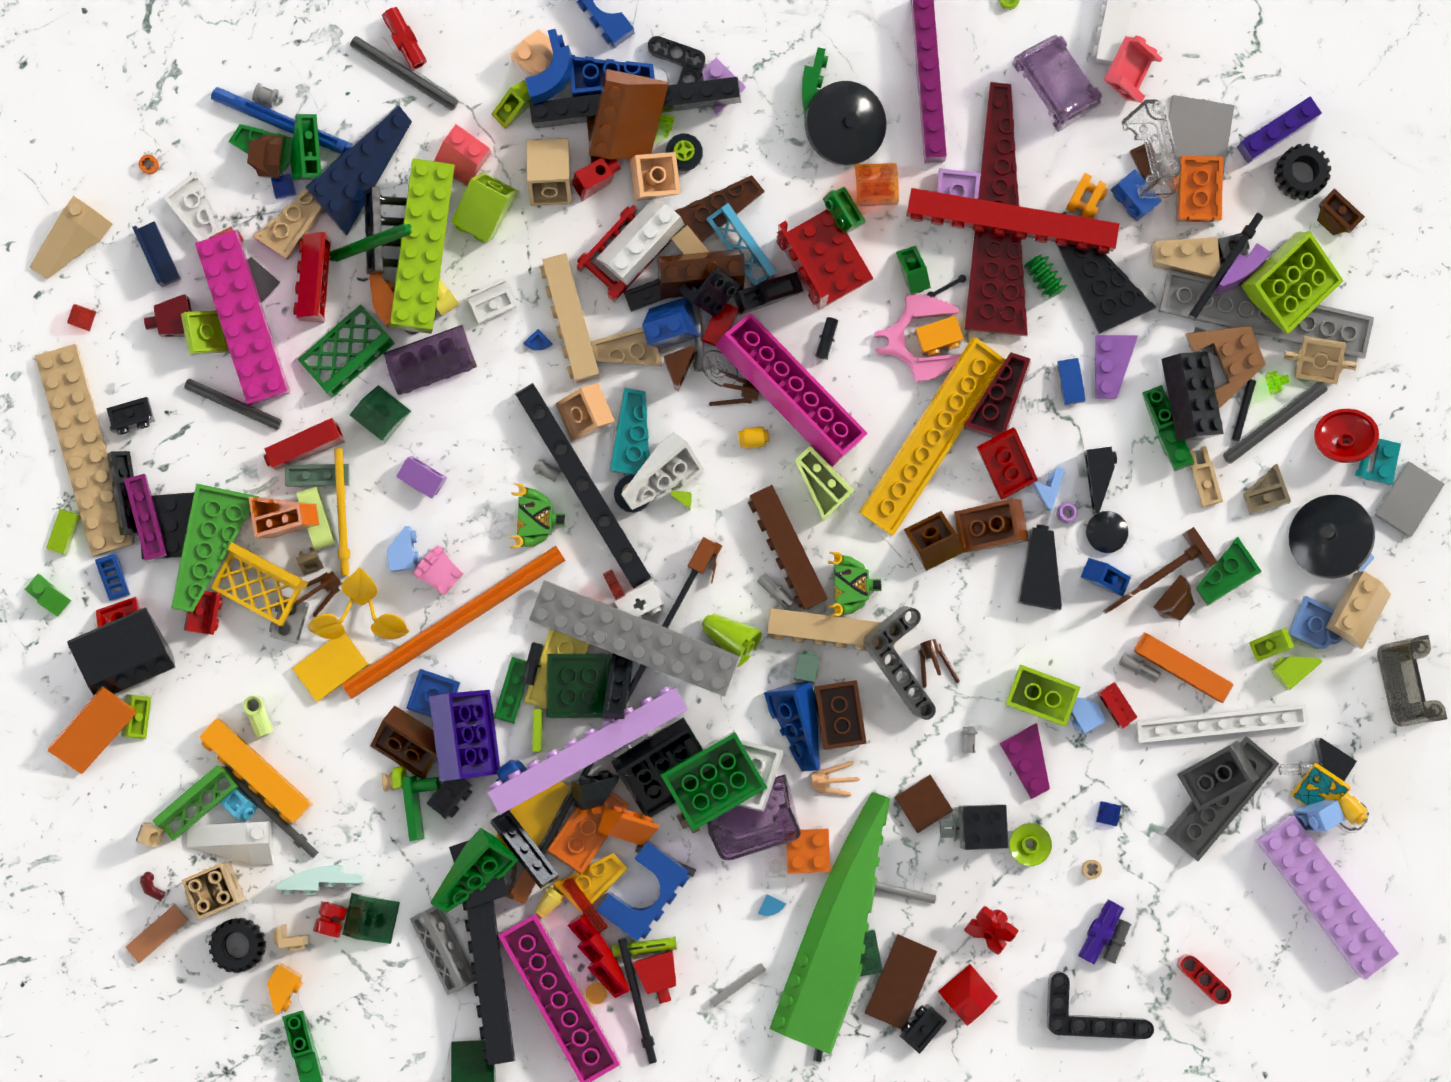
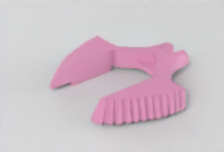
M912 294L910 296L906 295L905 308L898 321L890 328L878 330L874 333L875 338L884 337L888 340V346L875 349L876 353L879 355H894L910 367L915 383L922 380L927 381V379L931 380V378L934 379L939 374L942 375L943 372H947L946 370H950L955 365L961 354L916 359L906 349L904 329L911 322V319L953 315L959 313V309L956 306L953 307L951 303L948 304L947 301L938 300V298L934 299V297L914 294V296Z

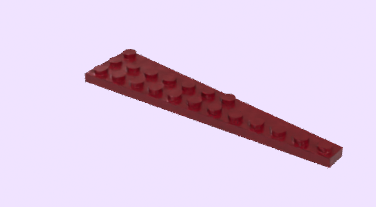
M990 82L978 199L1019 206L1011 84ZM985 230L983 233L974 231L964 330L1028 336L1021 239H1016L1011 234H1006V236L994 235L993 231Z

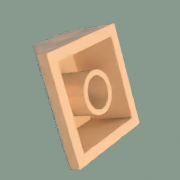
M539 29L527 36L510 54L512 62L529 76L545 71L553 58L549 37Z
M676 152L635 155L629 159L634 201L652 200L653 197L659 199L681 194Z
M599 383L581 387L555 403L571 441L599 431L615 422Z

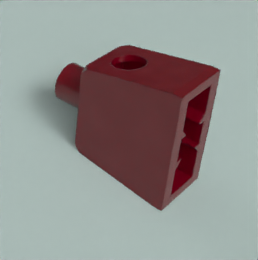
M183 294L154 305L155 316L144 318L146 330L157 328L158 334L161 337H185L181 314L192 312L190 298Z

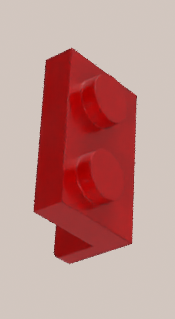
M204 591L194 611L186 613L184 631L214 635V631H217L219 625L217 613L222 607L221 593Z

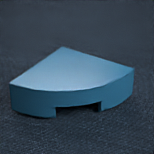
M767 894L758 914L764 916L775 915L785 907L786 903Z

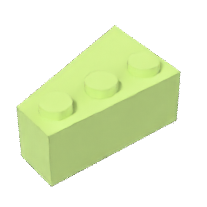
M811 445L795 459L823 521L856 492Z

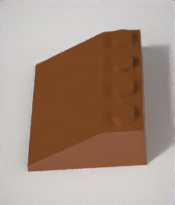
M606 69L589 142V155L605 159H631L635 155L651 154L669 82Z

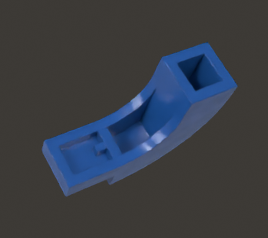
M556 29L547 31L553 51L551 64L542 73L525 78L533 105L547 101L557 95L565 87L572 73V52L569 45L565 46L562 34L558 35Z

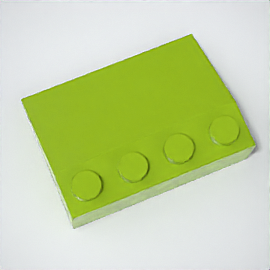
M1311 231L1295 233L1241 284V287L1250 300L1285 334H1289L1344 280Z

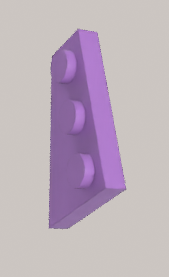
M1138 335L1095 336V399L1117 398Z

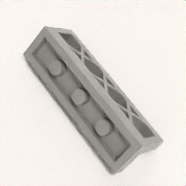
M433 906L410 918L447 995L477 981L475 975H472L471 966L442 910ZM421 917L426 925L425 928L422 927L419 921ZM430 938L433 939L435 948L431 946ZM439 957L443 959L445 963L444 967L441 966L439 962ZM449 977L453 979L456 985L453 988L448 980Z

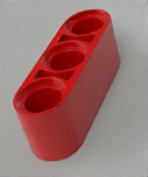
M1185 954L1178 959L1177 965L1179 970L1212 1001L1221 1005L1227 1004L1232 996L1230 989L1196 957ZM1187 959H1192L1193 967L1190 970H1185L1183 966ZM1205 973L1208 974L1209 982L1206 985H1201L1199 981L1200 976ZM1223 988L1225 996L1223 999L1217 1000L1215 993L1218 989Z

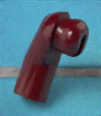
M145 872L140 877L143 892L156 900L162 901L166 892L154 886L153 873Z

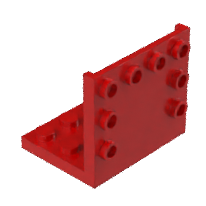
M824 210L788 232V223L786 221L778 224L776 242L781 251L786 253L807 289L810 301L813 305L817 306L818 310L825 308L874 279L847 233L843 234L841 229L838 228L829 210Z

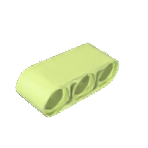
M315 486L297 492L299 502L312 503L317 506L319 525L307 528L314 549L318 550L336 544L318 487Z

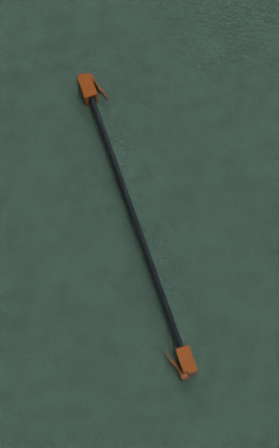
M705 537L702 538L688 564V568L692 569L662 626L669 628L697 574H704L715 554L716 558L712 567L711 584L713 583L717 566L716 559L723 547L717 542L714 543ZM641 664L632 679L627 703L647 666ZM594 763L585 767L580 776L588 775ZM572 791L540 848L543 855L547 852L574 802ZM516 862L511 875L512 882L508 889L510 895L506 897L524 905L536 882L526 869L523 868L514 887H512L517 873Z

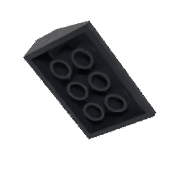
M146 607L67 641L71 653L93 696L102 686L115 694L175 668L173 652Z
M683 717L616 758L611 763L641 812L646 816L653 817L676 802L660 773L703 748Z

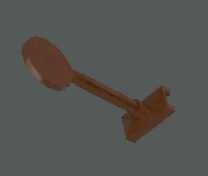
M1195 527L1182 534L1190 545L1184 551V554L1142 581L1136 589L1103 610L1104 614L1112 611L1138 592L1149 588L1189 560L1193 561L1198 557L1205 569L1217 563L1218 561Z

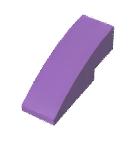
M1256 243L1247 258L1239 254L1214 291V294L1219 295L1241 285L1264 263L1271 251Z

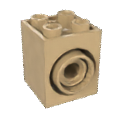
M231 862L220 863L181 880L185 888L187 900L197 920L210 917L246 901Z

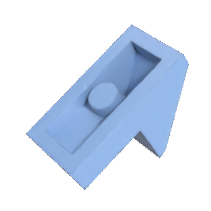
M1056 467L1054 472H1049L1046 482L1050 484L1049 486L1037 482L1032 484L1047 511L1053 509L1065 469Z

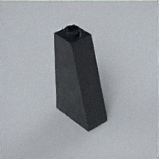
M1037 524L1036 527H1032L1030 530L1017 603L1060 611L1062 603L1054 531L1049 530V526Z

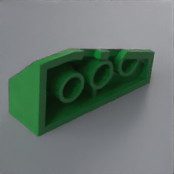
M480 828L464 846L432 898L431 904L448 913L468 900L469 895L476 890L486 888L488 882L495 878L500 879L518 861L517 857L494 835Z

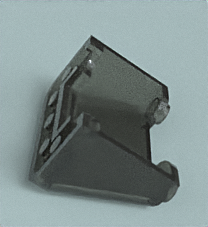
M1429 635L1386 643L1378 648L1377 658L1393 723L1397 726L1405 727L1447 719L1445 707L1440 701H1426L1416 660L1424 658L1430 653Z

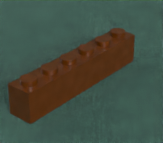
M773 485L749 495L750 501L747 503L752 513L757 512L760 519L757 521L761 532L766 531L769 537L766 542L770 550H775L778 558L775 560L779 569H784L787 577L784 579L789 589L794 588L797 594L794 596L797 606L799 608L803 607L805 611L828 599Z

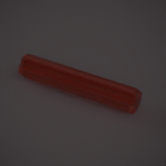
M568 878L564 881L563 886L598 933L604 932L608 928L607 924L574 879Z

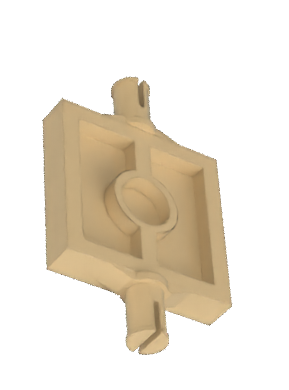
M1303 336L1298 353L1285 350L1284 359L1296 361L1295 378L1337 385L1339 375L1343 369L1356 371L1357 362L1346 361L1344 358L1345 342Z

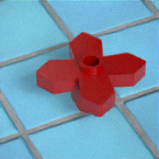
M986 906L979 910L976 919H971L964 929L973 938H984L987 947L997 955L1004 950L1007 945L1006 941L1011 942L1019 932L1017 928L1008 923L1006 913L998 909L992 911Z

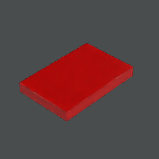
M1014 427L976 447L1001 500L1038 481Z

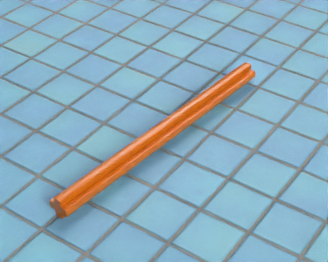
M557 546L552 547L342 683L343 688L348 696L353 699L566 560Z

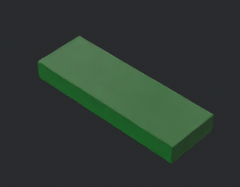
M515 657L511 658L494 718L515 723L526 684L521 682L526 666L525 660Z

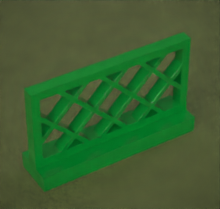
M360 304L297 360L324 391L333 398L390 349L395 342ZM362 312L366 316L365 325L354 324L355 317ZM342 328H350L349 338H339V331ZM354 328L364 329V339H353ZM368 329H378L381 333L375 339H367ZM326 342H334L333 352H323V345ZM338 342H349L348 353L337 352ZM352 343H363V350L359 353H352ZM311 355L318 356L317 366H308L305 361ZM322 356H333L332 367L321 366ZM337 356L347 357V364L343 367H336ZM321 370H331V378L323 383L320 379Z

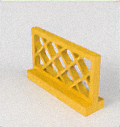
M231 542L227 549L230 552L217 574L211 589L283 627L301 590H305L309 582L250 550ZM233 558H236L240 562L241 569L232 572L230 564ZM255 568L258 578L249 581L246 571ZM242 572L245 583L235 586L233 575ZM229 577L231 588L225 590L219 588L218 586L222 579ZM273 578L276 588L266 591L264 580ZM260 582L262 592L253 595L250 585ZM246 586L249 597L239 599L237 589ZM287 587L294 589L292 596L284 600L281 589ZM277 591L280 602L270 605L267 594ZM264 596L266 606L260 609L256 608L254 599ZM281 605L283 613L278 620L273 617L271 608Z

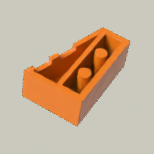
M248 497L255 538H275L319 525L316 504L266 497Z

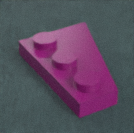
M1037 723L999 743L1030 799L1050 789Z

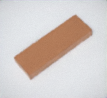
M174 904L125 948L138 963H141L187 923L189 919Z

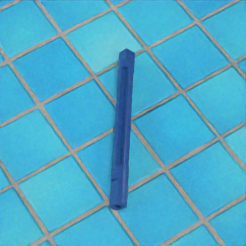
M216 87L212 91L211 100L289 133H294L295 119L222 88ZM318 129L320 146L343 154L353 145L348 141Z

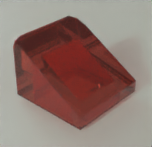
M73 304L67 324L90 332L97 312Z

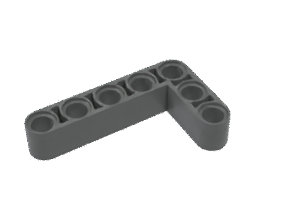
M902 606L867 633L864 637L863 645L912 714L921 719L929 720L935 715L936 707L892 646L917 626L921 620V614L917 609ZM910 611L911 619L906 621L905 615ZM894 624L895 631L890 635L889 628ZM878 638L879 644L874 648L873 640ZM890 654L891 660L888 664H885V657ZM902 671L903 676L901 680L897 681L896 676L898 672ZM914 688V695L909 698V690ZM925 704L926 711L921 714L920 709Z

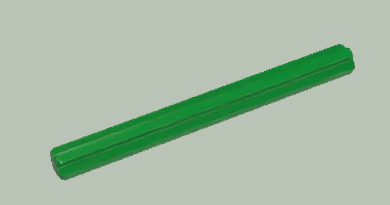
M403 223L329 252V259L338 262L403 238L412 233V226Z

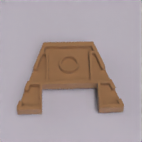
M1251 326L1185 334L1192 352H1196L1210 344L1213 345L1227 380L1226 383L1215 387L1219 408L1266 365Z

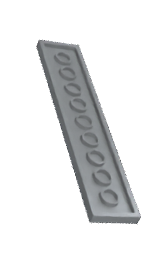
M1168 270L1159 312L1192 319L1188 315L1211 282V279ZM1238 286L1219 295L1213 293L1196 320L1228 328L1251 326L1254 334L1302 344L1303 336L1345 342L1346 349L1344 355L1364 359L1366 358L1374 317L1319 304L1289 334H1285L1250 300L1243 288Z
M543 580L529 618L530 621L724 697L727 695L741 657L546 580Z

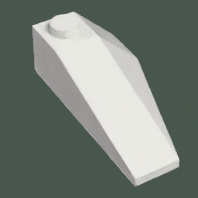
M272 821L193 825L187 830V847L250 865L274 864Z

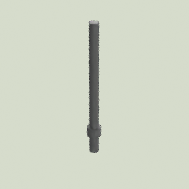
M225 766V769L238 784V788L289 835L298 848H302L312 858H315L319 852L307 842L308 839L284 821L258 794L250 790L243 780L237 778L228 766Z

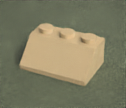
M1367 572L1354 573L1325 628L1358 648L1363 649L1391 593L1380 580Z

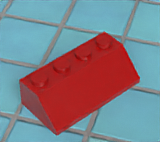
M326 232L303 234V240L299 241V253H302L301 261L297 263V273L300 274L299 282H296L295 294H298V302H295L293 307V313L299 321L322 323L325 321L330 261L329 252L331 250V239Z

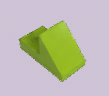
M1286 627L1249 642L1257 662L1294 647Z

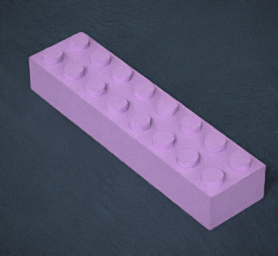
M1288 815L1255 840L1359 978L1366 980L1399 954L1294 815Z

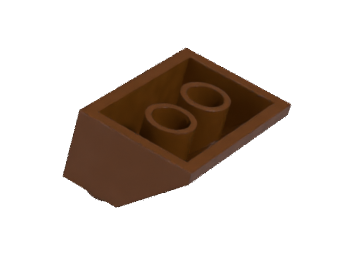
M394 705L382 720L370 746L414 775L425 779L437 760L434 731Z

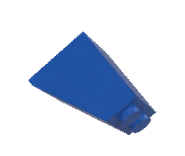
M686 297L649 308L642 323L647 345L660 349L700 337L691 302Z

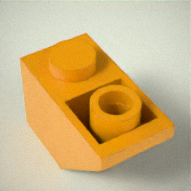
M282 963L277 965L267 982L273 1010L277 1015L282 1013V1011L286 1012L292 1003L289 1000L293 992L297 994L303 985V982H301L303 976Z

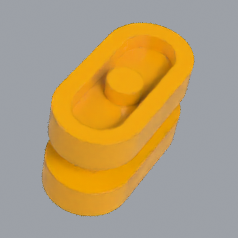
M1084 173L1065 209L1073 213L1075 208L1083 211L1080 217L1094 219L1099 209L1096 206L1099 199L1103 201L1108 192V189L1105 188L1107 184L1099 180L1098 184L1094 185L1090 183L1092 176ZM1085 190L1092 193L1087 204L1080 201Z

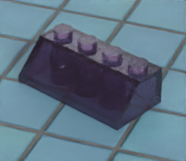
M463 325L384 353L389 375L397 395L409 393L412 390L429 386L434 382L448 379L477 367Z

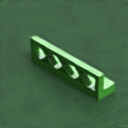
M216 765L152 821L157 827H163L171 840L175 841L239 786L225 767ZM225 777L231 786L225 791H218L219 781ZM206 792L213 793L212 802L209 805L202 804L203 795ZM190 806H197L196 816L192 819L186 818L187 809ZM178 819L181 820L180 829L174 833L168 825L173 820Z

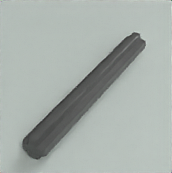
M187 379L184 388L275 430L281 427V419L197 381Z

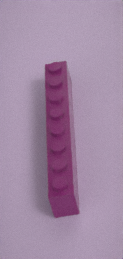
M911 0L924 163L945 162L947 153L934 0Z

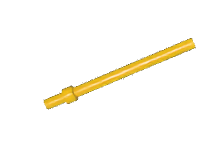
M334 448L339 550H337L338 559H340L341 575H349L348 558L351 557L347 540L343 448Z

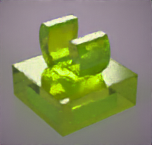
M661 114L657 133L659 129H663L665 131V138H668L670 131H672L675 117Z
M1277 370L1265 375L1270 396L1283 391L1281 386L1290 383L1288 374L1278 377Z

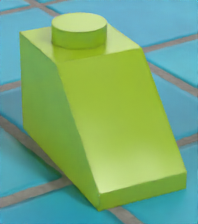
M526 80L511 86L491 113L505 129L530 107L532 101L529 96Z
M1281 656L1272 664L1274 668L1270 671L1286 690H1291L1323 661L1319 658L1294 656L1283 658Z

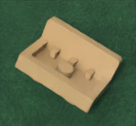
M287 924L276 926V930L273 931L274 943H278V948L288 947L289 951L302 950L306 944L310 943L309 934L288 936Z

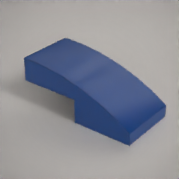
M1079 359L1057 361L1064 405L1084 403L1086 399Z

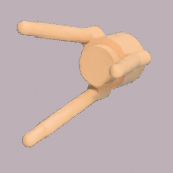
M854 761L827 769H820L817 773H812L813 790H819V793L851 796V792L826 787H830V783L860 781L859 777L830 779L829 774H825L852 766Z

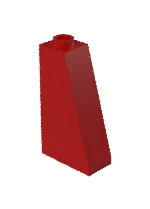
M330 418L264 448L266 454L263 457L268 467L271 466L274 470H277L285 465L345 443V439L338 422Z

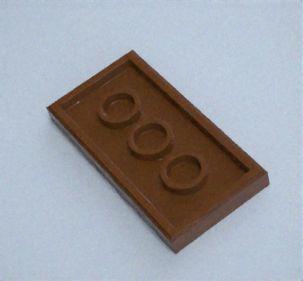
M897 934L864 1013L902 1029L909 1020L937 951Z

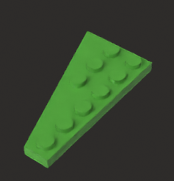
M196 483L171 609L191 613L194 611L228 552L227 549L230 543L234 541L250 513L248 497L259 496Z

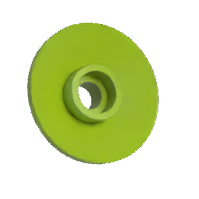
M1033 823L1023 824L1012 833L1009 840V849L1013 858L1020 864L1036 866L1043 863L1049 857L1052 850V840L1049 833L1042 826ZM1029 840L1034 844L1031 849L1026 847V842Z

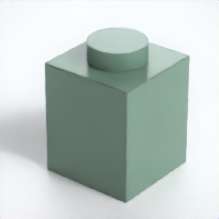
M803 650V654L798 653L794 679L815 683L820 658L815 656L816 652Z

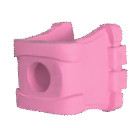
M439 545L425 556L413 573L417 579L427 582L444 596L464 574L451 562Z

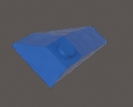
M811 682L793 683L764 692L769 713L773 719H777L782 728L779 730L781 735L787 737L791 745L790 751L801 771H818L820 769L817 702Z

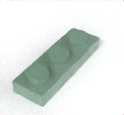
M335 464L285 465V486H336ZM343 464L344 485L350 486L349 464Z

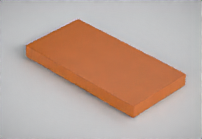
M102 686L48 747V752L80 774H83L134 717L136 710Z
M611 792L602 806L587 810L576 807L547 849V852L582 875L608 837V835L598 832L605 807L613 809L615 805L627 809L630 804Z

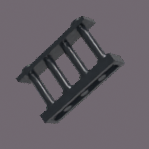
M371 187L365 190L366 237L381 232L382 225L398 226L403 224L404 218L383 217L381 215V205L406 206V198L382 196L380 194V187ZM401 239L366 251L367 274L375 275L382 272L384 267L397 268L398 259L384 258L382 256V247H400Z

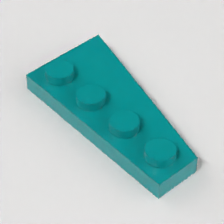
M624 388L609 471L636 475L650 457L646 392Z

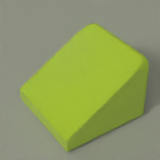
M672 490L670 493L671 497L691 510L692 493Z

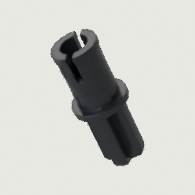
M832 317L826 318L822 335H819L820 342L815 354L816 357L828 360L832 342H835L833 338L838 325L837 319Z
M531 643L527 662L524 661L526 666L521 680L522 683L534 686L538 667H541L539 663L544 647L542 644Z

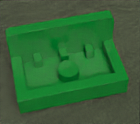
M845 186L836 191H829L822 198L825 207L830 211L836 225L843 234L862 226L866 222Z

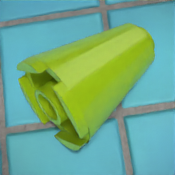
M715 613L712 615L708 614L702 622L703 632L720 649L741 656L737 665L739 667L749 660L751 656L748 654L752 649L756 650L762 638V632L759 629Z

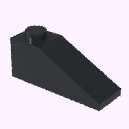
M1112 446L1088 449L1084 452L1093 514H1097L1101 510L1115 468L1114 464H1117L1116 451L1112 452Z

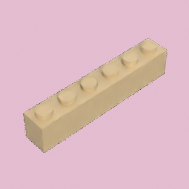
M564 253L542 259L543 266L539 267L542 278H547L549 285L545 286L548 299L552 298L554 306L550 307L553 318H558L560 324L556 326L559 339H564L565 346H562L564 358H569L571 366H567L570 379L574 378L576 383L600 377L567 254Z
M770 608L767 634L771 635V639L775 640L791 637L792 642L804 643L805 639L813 640L815 645L825 646L826 642L834 643V647L847 648V645H854L855 650L867 651L863 645L864 637L881 622L844 617L831 618L829 615ZM894 624L889 628L890 635L895 631ZM878 638L873 640L874 648L879 644Z

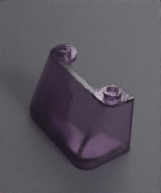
M1054 34L1016 55L1012 65L1017 73L1024 71L1022 76L1031 83L1049 110V116L1053 115L1052 117L1055 121L1053 126L1057 132H1060L1100 106L1102 94L1097 87L1093 88L1066 48L1067 43L1061 35L1058 37Z
M785 774L775 777L764 812L736 806L707 823L708 833L718 855L723 860L728 861L792 842L798 839L801 834L790 785Z

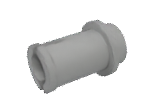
M538 459L533 468L536 472L535 474L539 473L554 483L561 470L545 463L544 459Z
M963 727V731H961L963 733L962 753H976L975 734H978L976 727Z

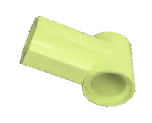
M253 695L244 700L243 708L248 715L255 736L258 738L274 732L265 709L264 700L260 696ZM251 699H256L259 702V708L256 711H252L249 708L248 704Z

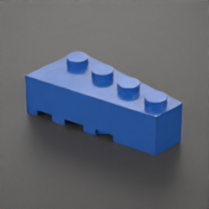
M572 55L573 68L570 76L572 97L601 94L606 69L655 79L653 64L631 61L618 62L614 59L601 60L589 56L584 58Z

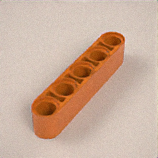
M1143 632L1133 650L1139 656L1220 703H1224L1234 686L1230 681Z

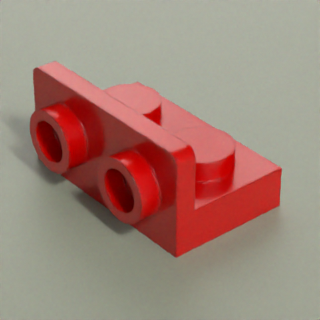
M1115 682L1097 692V695L1119 729L1130 725V722L1137 718V715Z

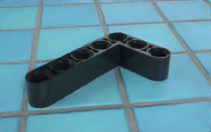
M1054 971L1050 974L1048 978L1046 1023L1047 1028L1053 1034L1127 1039H1148L1153 1035V1024L1144 1018L1069 1015V978L1061 971ZM1057 976H1063L1064 984L1061 987H1055L1053 981ZM1061 997L1064 1002L1063 1006L1058 1009L1054 1008L1053 1000ZM1055 1019L1062 1020L1063 1025L1059 1030H1053L1052 1022ZM1077 1020L1084 1022V1028L1081 1031L1074 1030L1073 1025ZM1099 1021H1104L1105 1029L1102 1032H1096L1095 1024ZM1120 1022H1125L1127 1025V1029L1123 1033H1118L1116 1029ZM1142 1023H1147L1148 1031L1145 1034H1139L1138 1026Z

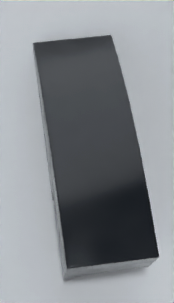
M797 272L760 282L756 286L739 290L733 297L741 315L802 293L804 290Z

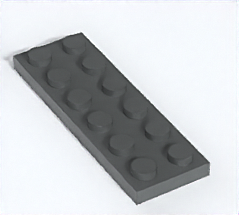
M1247 736L1239 744L1259 778L1199 812L1193 801H1191L1164 833L1197 862L1279 765L1275 759Z

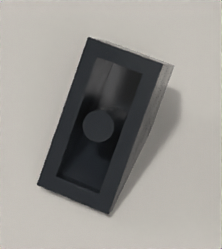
M1316 738L1314 742L1320 766L1345 781L1357 761L1323 738Z

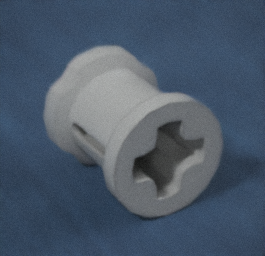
M258 83L254 89L252 100L255 102L258 100L273 108L278 99L279 90H272Z

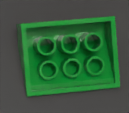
M735 731L660 773L692 831L767 789L766 784Z

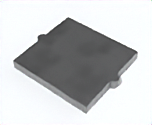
M646 734L613 754L615 758L620 757L650 737Z

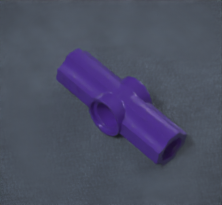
M1107 899L1098 918L1092 922L1087 932V938L1077 956L1093 965L1095 964L1103 947L1109 943L1114 934V927L1124 910L1122 906Z

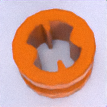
M146 154L140 158L138 165L141 171L146 174L157 172L159 161L154 156ZM148 159L154 163V166H150L151 169L149 170L144 166V162L147 163L146 160Z

